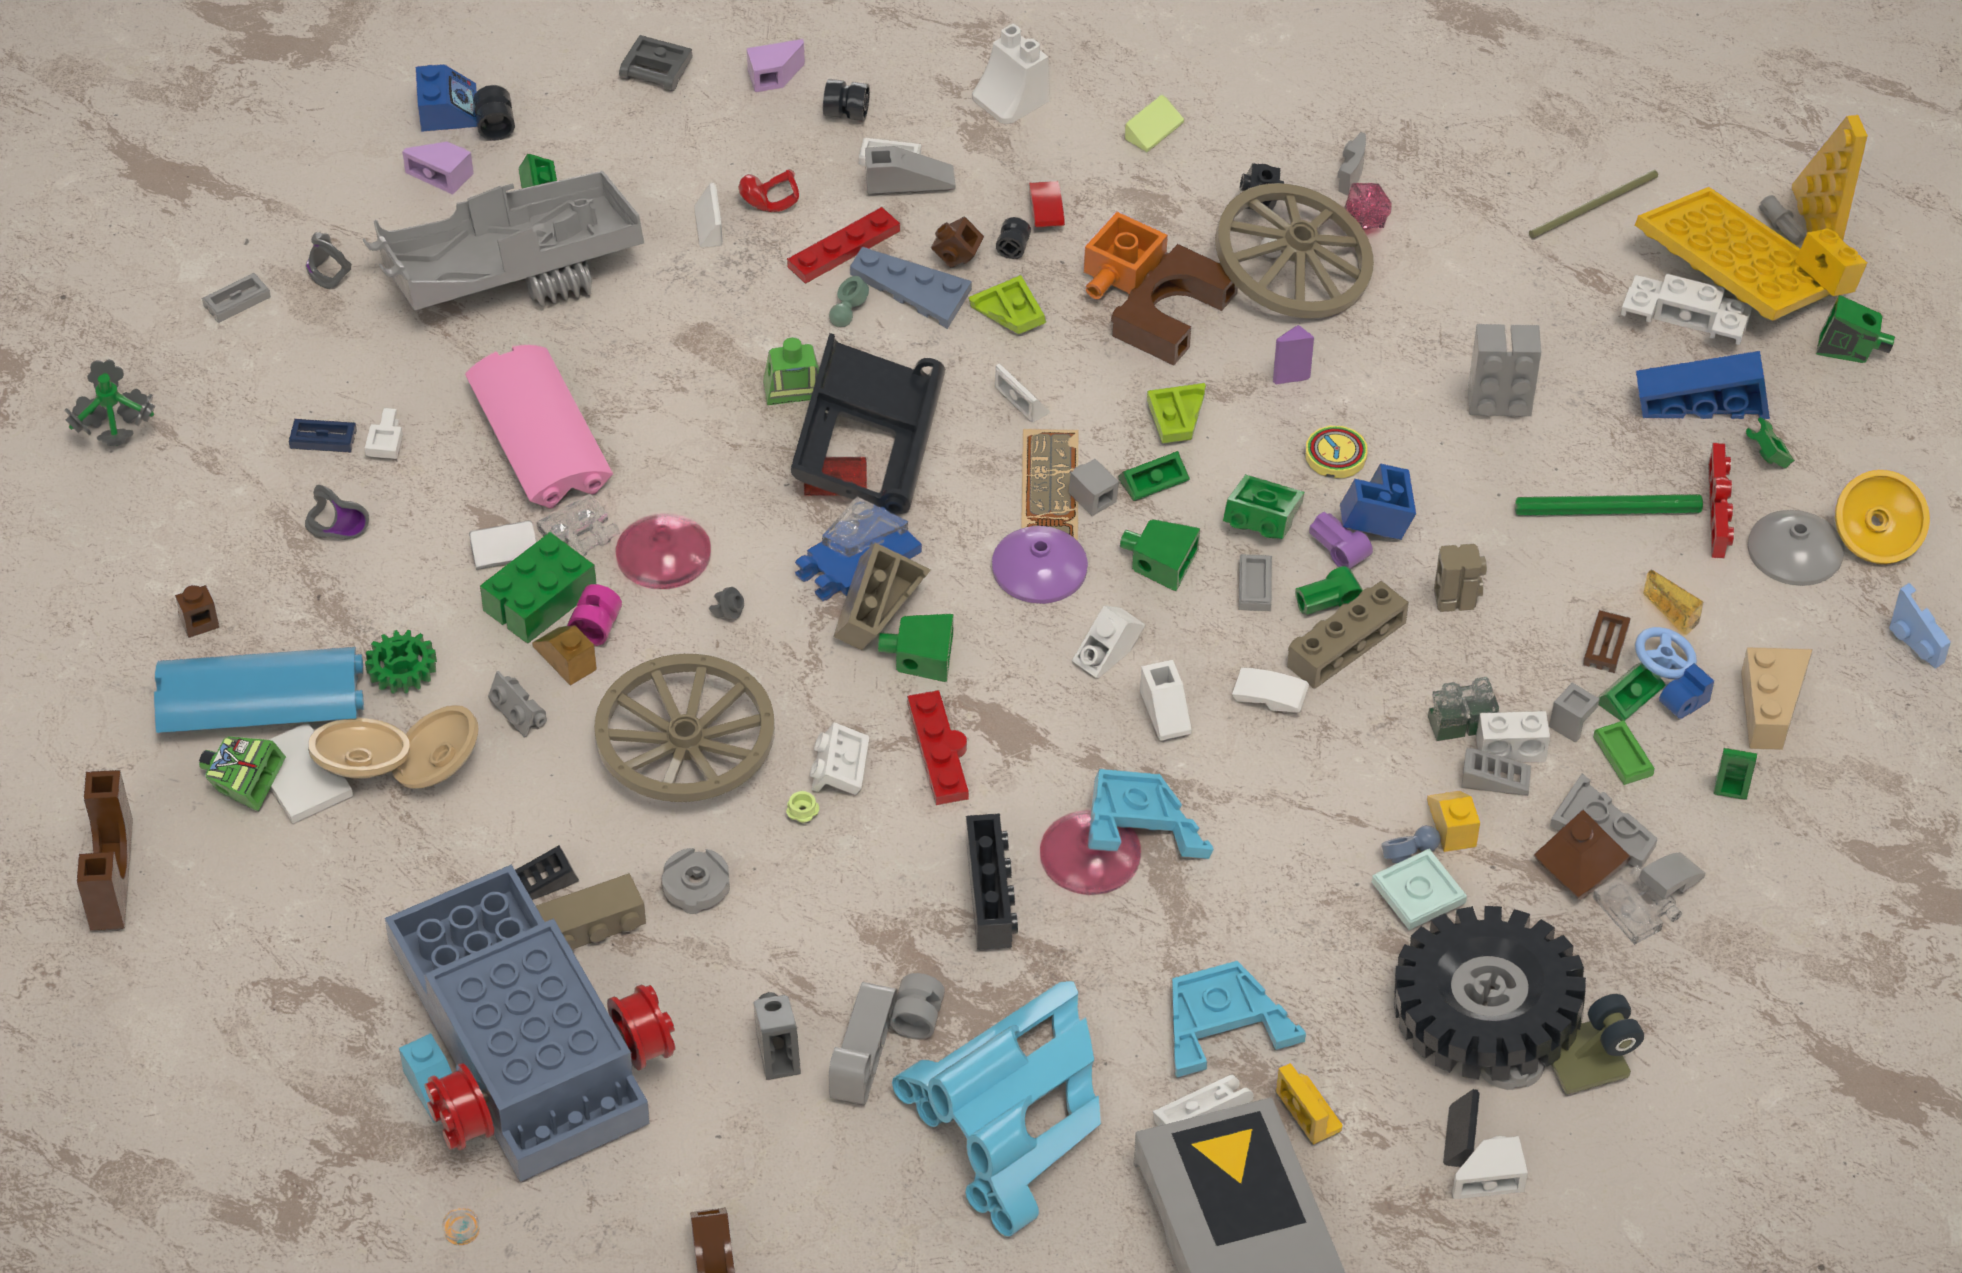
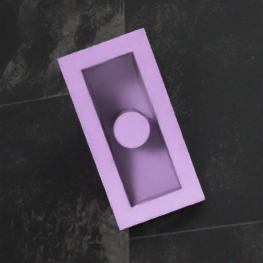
M449 142L409 147L402 151L405 173L450 194H454L474 174L471 152Z

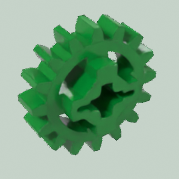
M394 630L393 637L389 638L387 635L382 634V642L373 641L371 643L372 650L366 651L367 661H365V666L371 683L378 682L380 690L389 686L393 694H395L398 688H402L404 693L409 692L410 686H414L418 690L421 689L420 681L430 682V673L436 672V651L433 649L430 640L424 641L423 634L421 633L412 637L411 630H407L404 635H400L398 630ZM419 655L422 657V661H421V662L418 661V656H419ZM381 661L384 662L383 668L380 666Z

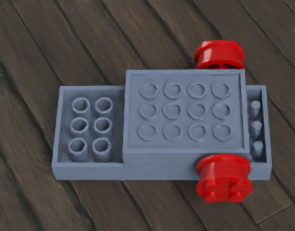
M512 864L385 918L388 942L456 1064V1072L440 1079L433 1075L428 1078V1083L424 1084L430 1099L427 1102L429 1111L435 1122L441 1120L445 1128L442 1130V1133L450 1150L457 1148L459 1151L466 1148L467 1141L484 1135L486 1138L495 1135L517 1178L521 1182L650 1124L648 1101L632 1075V1065L640 1071L646 1068V1062L660 1055L664 1058L673 1056L676 1047L670 1034L675 1031L671 1017L667 1012H661L654 988L651 985L645 987L642 984L635 987L633 994L620 1000L615 996L607 1000V1012L554 918L544 922Z

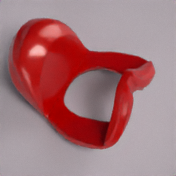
M791 169L773 177L764 184L755 175L747 174L740 179L738 186L742 198L753 207L763 211L780 212L794 205L799 199V189L794 178L795 172ZM789 180L793 193L782 200L770 202L767 198L769 190L775 185Z

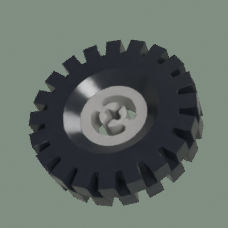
M1473 906L1456 909L1455 924L1445 913L1431 919L1430 931L1421 926L1411 935L1410 946L1404 944L1398 956V966H1396L1394 1010L1395 1017L1399 1018V1029L1406 1040L1413 1038V1049L1424 1059L1435 1052V1066L1450 1073L1458 1061L1462 1062V1077L1479 1080L1482 1066L1490 1068L1491 1081L1509 1080L1510 1066L1516 1065L1521 1076L1536 1073L1538 1059L1547 1067L1560 1059L1561 1048L1569 1050L1576 1040L1577 1029H1581L1583 1020L1586 977H1583L1584 966L1580 956H1573L1574 946L1564 935L1554 939L1555 927L1542 919L1532 928H1529L1530 914L1514 909L1508 922L1502 921V907L1485 906L1484 920L1477 919ZM1488 1001V1005L1483 1006V1002Z

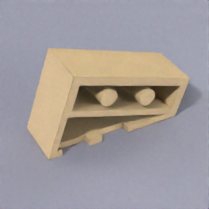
M1747 647L1741 676L1750 749L1783 750L1805 680L1812 649Z

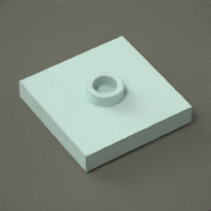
M1430 849L1372 875L1373 885L1408 930L1465 904L1467 901V895Z

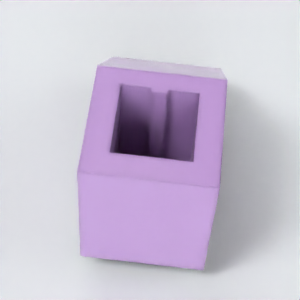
M803 39L747 48V67L755 92L783 88L805 64Z

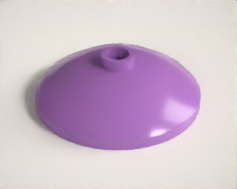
M1047 526L1025 527L1008 534L999 542L992 557V571L998 585L1012 597L1029 603L1045 604L1063 600L1081 587L1087 575L1088 561L1081 544L1068 533Z

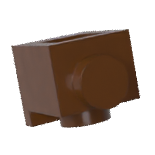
M191 585L186 587L183 593L175 595L178 615L188 638L220 628L215 604L206 585L201 587ZM206 613L208 618L192 623L191 617Z

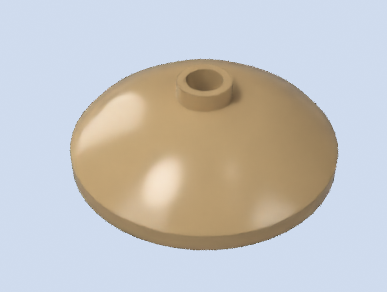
M452 705L437 709L415 723L406 733L410 742L409 756L403 764L392 771L396 780L407 788L416 789L436 785L453 775L467 761L475 747L479 728L474 714L463 706Z
M367 718L341 719L327 723L315 730L309 738L308 751L313 761L330 773L347 778L365 779L387 774L403 764L409 756L410 742L402 730L389 723Z

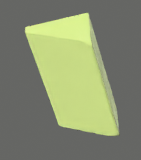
M1160 95L1126 123L1125 140L1148 152L1183 124L1184 118L1165 96Z

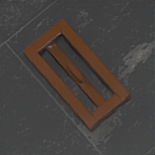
M1599 610L1583 665L1589 667L1590 663L1596 664V669L1602 670L1603 666L1609 668L1608 672L1615 673L1631 618ZM1603 621H1608L1609 626L1600 655L1598 656L1594 654ZM1620 624L1622 626L1612 659L1606 658L1615 626Z

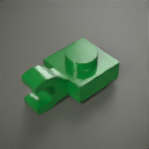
M1762 417L1758 418L1761 424L1760 431L1756 433V431L1748 427L1746 429L1747 436L1758 442L1761 447L1759 453L1769 464L1776 463L1786 469L1795 460L1782 439L1774 434L1772 424Z

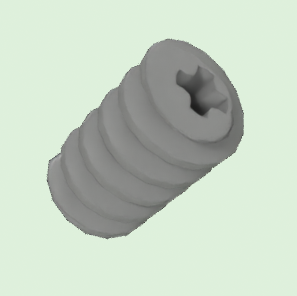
M586 260L582 261V264L579 262L572 264L571 267L568 265L559 268V271L555 269L547 273L538 274L536 277L534 275L526 278L532 301L537 299L541 306H545V296H549L551 301L556 303L557 293H560L564 300H568L569 290H572L574 295L579 297L581 287L585 289L587 294H591L592 279Z

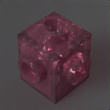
M1352 183L1344 208L1359 222L1363 229L1367 230L1371 228H1384L1387 217L1392 210V203L1379 183Z

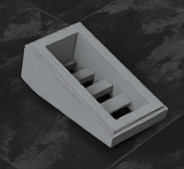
M1466 748L1462 788L1528 796L1531 765L1482 750ZM1494 771V775L1487 772ZM1501 772L1507 773V779L1500 777ZM1514 774L1520 775V782L1513 781Z

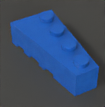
M1760 351L1636 371L1643 418H1684L1686 414H1695L1700 416V419H1712L1713 414H1730L1731 419H1744L1745 414H1758L1759 418L1770 419Z

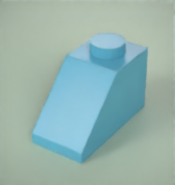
M430 1033L400 1047L399 1052L405 1076L433 1123H435L427 1105L430 1099L424 1084L428 1083V1078L433 1075L440 1079L451 1074L452 1071L446 1057Z

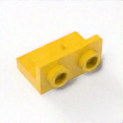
M1291 1063L1278 1069L1276 1093L1314 1145L1341 1132L1342 1123L1311 1079L1302 1073L1298 1074Z

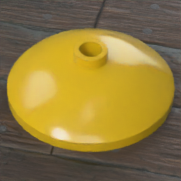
M1872 470L1858 475L1843 488L1835 507V524L1843 543L1856 556L1871 563L1892 564L1908 558L1923 544L1929 530L1930 514L1923 493L1910 479L1894 471ZM1872 516H1875L1879 519V526H1875L1872 523Z

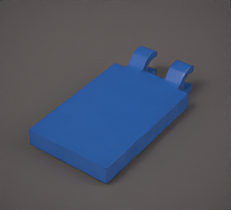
M881 507L808 549L807 555H803L795 561V564L800 568V570L795 572V575L803 582H806L817 573L822 572L823 575L815 579V583L820 587L815 591V594L822 601L828 600L839 591L847 596L860 557L875 542L909 559L922 552V544L884 507Z

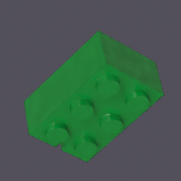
M549 532L480 585L483 611L501 625L507 623V629L528 644L576 607L586 586L597 584L595 564Z

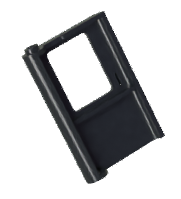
M829 333L791 465L792 475L801 482L878 509L884 507L890 514L898 515L908 512L914 496L946 369L944 365L936 359L923 358L912 369L841 344L835 339V334ZM923 367H932L929 374L922 370ZM838 416L889 432L894 436L893 446L879 493L822 472Z

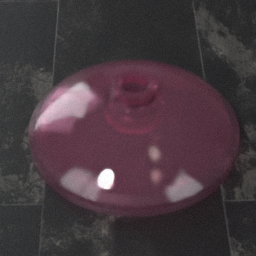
M670 513L653 514L636 520L621 533L616 544V561L621 572L632 582L651 589H672L692 582L704 572L711 558V543L706 531L692 519Z
M1091 810L1071 812L1054 821L1042 837L1040 860L1049 878L1060 887L1083 895L1109 893L1128 883L1137 872L1141 861V845L1133 828H1120L1117 826L1122 841L1117 851L1089 849L1088 838Z

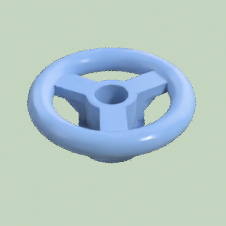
M1652 627L1642 631L1636 638L1635 650L1639 660L1648 670L1658 676L1668 679H1679L1684 675L1686 668L1693 663L1697 664L1696 653L1692 645L1682 635L1673 630L1663 627ZM1660 637V645L1657 649L1645 650V642L1649 638ZM1671 641L1681 647L1686 654L1687 661L1676 654L1675 650L1671 647Z

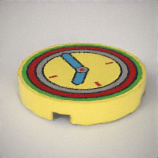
M1330 425L1319 428L1310 435L1306 442L1305 458L1310 468L1320 475L1326 476L1330 474L1335 475L1334 478H1346L1355 475L1363 469L1367 459V443L1363 436L1353 429Z

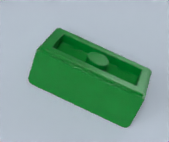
M527 153L518 169L522 189L557 181L553 160Z
M1178 451L1128 469L1118 475L1120 483L1133 501L1190 480Z
M1640 662L1598 696L1600 699L1599 706L1620 721H1625L1665 687L1666 684L1660 676L1648 670Z

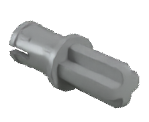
M1769 195L1761 201L1759 209L1771 220L1774 229H1780L1795 245L1805 239L1806 233L1794 221L1793 213L1790 210H1786L1775 196Z

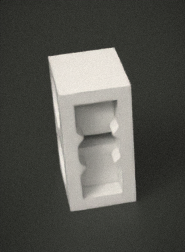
M1546 711L1480 713L1476 735L1478 750L1521 763L1546 762L1550 741Z

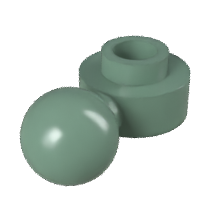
M859 276L847 278L838 289L837 296L841 303L834 305L829 312V319L836 327L848 326L853 319L851 308L863 304L867 299L869 287Z

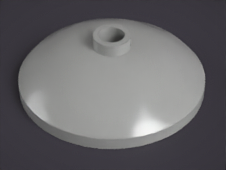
M1781 510L1770 513L1755 523L1748 539V552L1756 567L1768 577L1789 585L1807 586L1826 581L1839 570L1844 557V543L1838 531L1823 518L1801 510Z

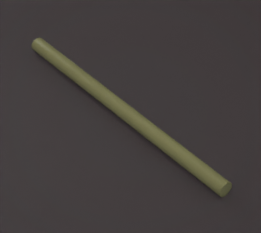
M1653 169L1530 230L1529 236L1534 239L1657 178L1658 172Z

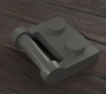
M639 35L622 61L619 75L627 79L635 77L664 85L665 89L674 91L678 85L679 78L693 58L692 49ZM636 64H640V65L648 66V67H651V68L663 70V71H666V72H668V73H667V74H664V73H661V72L649 70V69L642 68V67H638V66H635V65H636Z

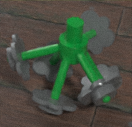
M108 359L105 362L96 360L91 363V372L87 375L88 381L94 383L96 397L91 400L85 396L79 397L72 412L68 408L65 409V412L69 415L65 420L69 424V429H74L78 433L83 429L90 435L91 432L87 427L90 425L95 428L100 427L102 421L108 416L110 430L98 435L97 440L107 443L108 446H118L125 443V439L134 433L133 430L117 429L113 406L119 402L120 406L117 408V413L123 416V420L126 423H133L135 421V425L139 426L142 420L148 422L150 417L154 416L155 405L151 404L153 395L141 394L139 389H133L131 393L125 392L120 394L117 387L119 386L118 381L124 376L123 369L115 366L113 360Z

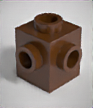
M964 216L950 224L948 222L942 224L935 232L936 238L931 249L952 268L960 263H968L975 256L984 235Z

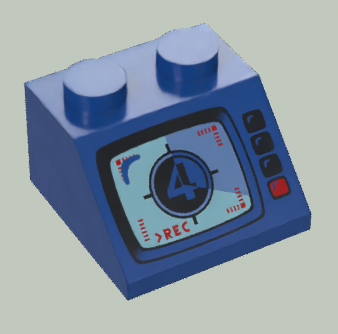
M445 64L415 67L421 132L477 127L473 102L474 95L477 92L475 82Z

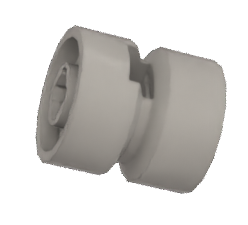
M911 973L904 976L901 980L897 1001L894 1004L890 1018V1025L893 1030L902 1036L916 1040L931 1037L935 1030L938 1011L941 1008L945 994V988L942 983L934 977L921 973Z

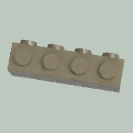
M1383 581L1378 582L1371 588H1365L1356 599L1349 604H1343L1335 614L1326 620L1319 621L1311 631L1302 637L1295 638L1288 648L1287 667L1302 680L1307 681L1313 689H1316L1406 624L1409 602Z

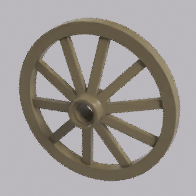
M1275 183L1247 189L1229 202L1216 228V252L1229 279L1250 299L1280 314L1298 318H1323L1339 314L1353 306L1360 299L1373 273L1372 247L1359 222L1336 201L1309 188ZM1270 200L1285 201L1291 224L1261 202ZM1297 203L1309 206L1321 213L1311 222L1301 220ZM1250 207L1278 229L1233 220L1242 210ZM1331 219L1347 236L1318 234L1317 230L1327 220ZM1230 231L1277 240L1234 253L1231 246ZM1321 245L1354 247L1359 269ZM1279 250L1282 253L1259 282H1256L1239 263ZM1318 256L1356 279L1353 286L1343 294H1340ZM1306 259L1331 299L1305 301ZM1289 260L1295 262L1294 299L1278 295L1267 289Z
M684 653L651 659L620 676L601 699L595 716L594 728L599 756L606 769L621 784L638 794L661 801L694 802L720 796L749 780L764 764L770 753L774 740L775 723L773 707L767 692L749 672L732 662L718 657ZM678 672H696L687 712L680 715L663 675ZM706 674L723 678L735 685L700 719L697 718ZM652 679L671 721L668 722L628 697L627 694L639 685ZM744 692L752 700L759 713L707 728ZM620 705L661 732L610 729L609 725L615 709ZM761 726L758 739L752 750L710 740ZM610 740L662 745L623 762L613 749ZM702 750L742 761L731 770L717 776L702 754ZM671 753L673 755L663 781L651 779L635 771ZM684 760H693L706 779L705 781L694 783H675Z

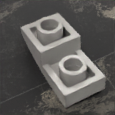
M1362 132L1353 141L1350 140L1343 150L1345 161L1339 168L1337 175L1340 178L1338 191L1347 196L1354 190L1363 170L1366 134Z
M1679 852L1666 855L1641 870L1639 879L1665 899L1678 889L1683 893L1702 880L1706 873Z

